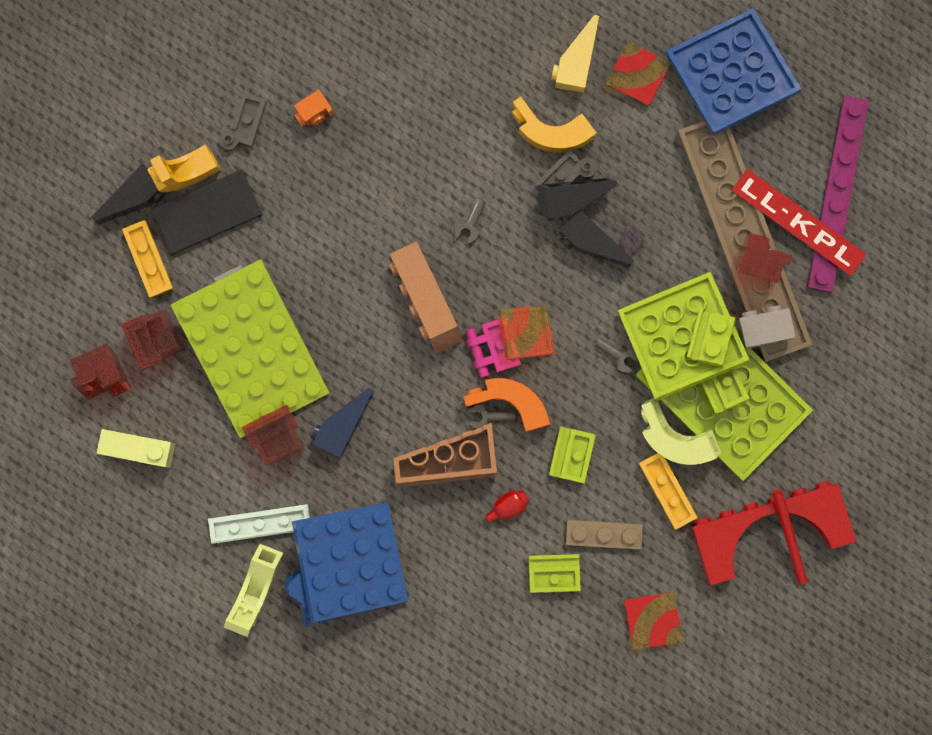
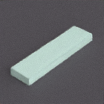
M308 504L208 519L211 544L293 532L292 521L310 518Z

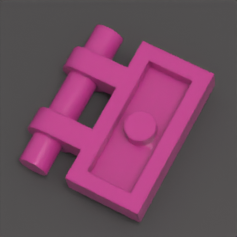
M505 317L482 324L484 335L477 337L474 328L465 331L468 339L466 344L468 348H471L475 360L473 365L475 370L478 369L480 378L490 375L487 366L491 364L495 365L497 373L521 365L519 359H513L518 357L514 342L511 341L503 344L500 328L508 325ZM487 342L491 356L484 358L480 345Z

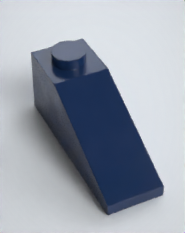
M371 388L366 389L326 419L322 426L317 425L311 436L314 439L312 444L341 458L375 391Z

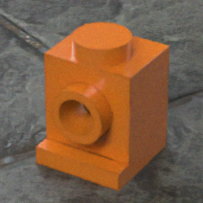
M320 90L315 91L294 105L297 111L294 116L301 127L320 124L325 119L324 115L327 113L330 117L334 115L333 109Z

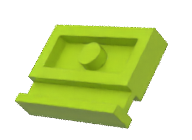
M699 310L687 353V360H695L700 363L723 368L736 322L735 317Z
M736 369L701 383L716 415L750 400Z
M560 426L549 476L584 484L596 435Z
M579 554L529 556L530 593L581 591Z

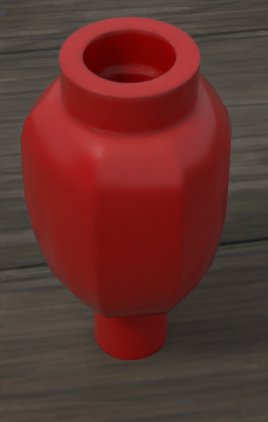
M523 489L520 491L512 490L496 500L493 510L485 514L489 523L498 518L509 520L524 512L526 504L530 501Z

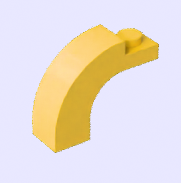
M522 97L513 102L512 108L514 110L511 112L519 124L524 123L519 128V134L538 149L553 153H564L569 149L571 151L579 149L596 137L597 133L583 114L565 125L549 126L536 118Z
M206 145L173 160H165L161 156H157L150 160L153 166L147 169L160 192H171L191 186L221 171L211 149Z

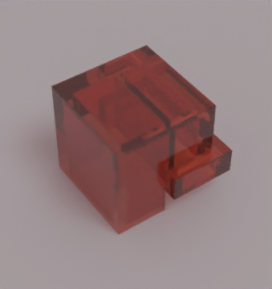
M747 232L736 271L778 283L783 265H790L792 255L767 248L770 238Z
M164 310L147 317L143 314L121 324L141 371L165 361V358L184 351L170 315Z
M107 343L70 360L76 377L71 378L73 385L87 400H91L108 391L115 397L132 389L117 354Z
M288 405L242 427L252 450H258L266 466H271L305 449L296 431L299 427Z

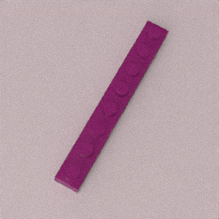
M844 96L842 100L820 216L821 222L842 237L844 235L869 100ZM815 250L807 288L832 293L838 266Z

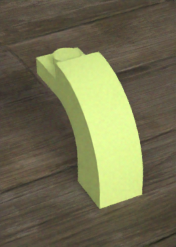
M652 398L641 405L643 408L641 410L642 417L650 425L642 433L649 445L664 458L680 464L695 465L717 459L721 454L712 430L695 436L681 435L669 426L658 401Z
M259 544L251 559L239 596L225 621L224 628L248 637L263 609L283 556L282 552Z

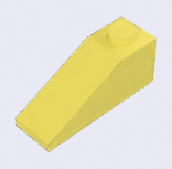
M594 15L560 58L559 66L554 65L551 79L556 80L555 88L584 93L599 16Z

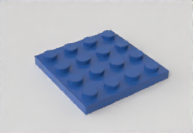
M753 8L666 50L668 60L713 136L801 93L802 90Z
M388 502L292 521L311 622L408 602Z

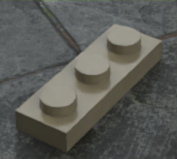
M567 520L566 545L642 549L643 524Z

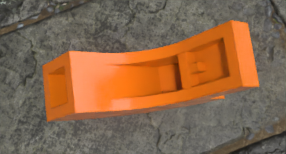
M504 378L485 380L487 390L482 391L481 387L467 391L468 396L463 397L466 408L493 400H502L510 403L519 412L525 432L550 425L548 415L541 400L532 390L517 381Z

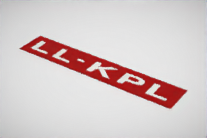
M746 169L732 189L734 193L850 276H852L867 255L749 169Z

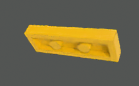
M143 220L123 228L122 231L149 298L152 299L174 290L147 221Z
M657 453L638 463L674 530L698 518L663 456Z

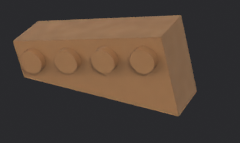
M417 241L391 253L390 256L393 262L389 266L394 277L400 276L402 284L399 287L404 298L409 297L412 302L409 308L414 319L419 318L423 325L419 329L424 340H430L436 354L463 342L455 319Z
M492 423L473 431H467L451 439L442 440L429 447H423L393 458L397 488L497 477Z

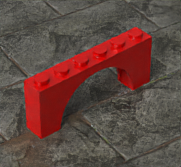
M827 480L815 484L816 489L806 491L805 487L791 491V497L784 498L788 513L798 516L814 526L824 539L827 549H834L856 542L838 483L830 484V481ZM773 497L767 498L768 503L758 506L757 502L744 505V511L734 513L733 509L719 513L720 518L710 520L709 516L695 520L696 525L690 528L708 585L718 584L735 578L733 556L736 544L742 533L753 522L764 516L778 513Z

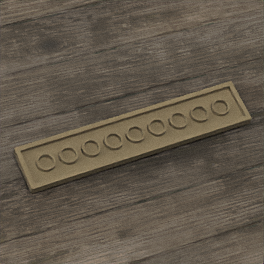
M702 121L678 130V136L744 311L757 310V314L767 313L766 308L781 305L782 309H790L796 338L759 346L763 361L767 362L811 346L812 342L763 213L732 191L735 184L746 171L731 129L728 128L713 136L706 123Z

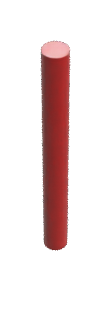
M775 490L772 494L797 582L799 585H803L808 580L782 490Z

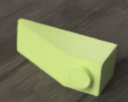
M102 429L96 454L170 468L175 443Z

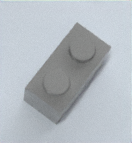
M781 305L766 308L767 313L757 314V310L742 313V318L736 320L744 349L796 338L790 309H782Z

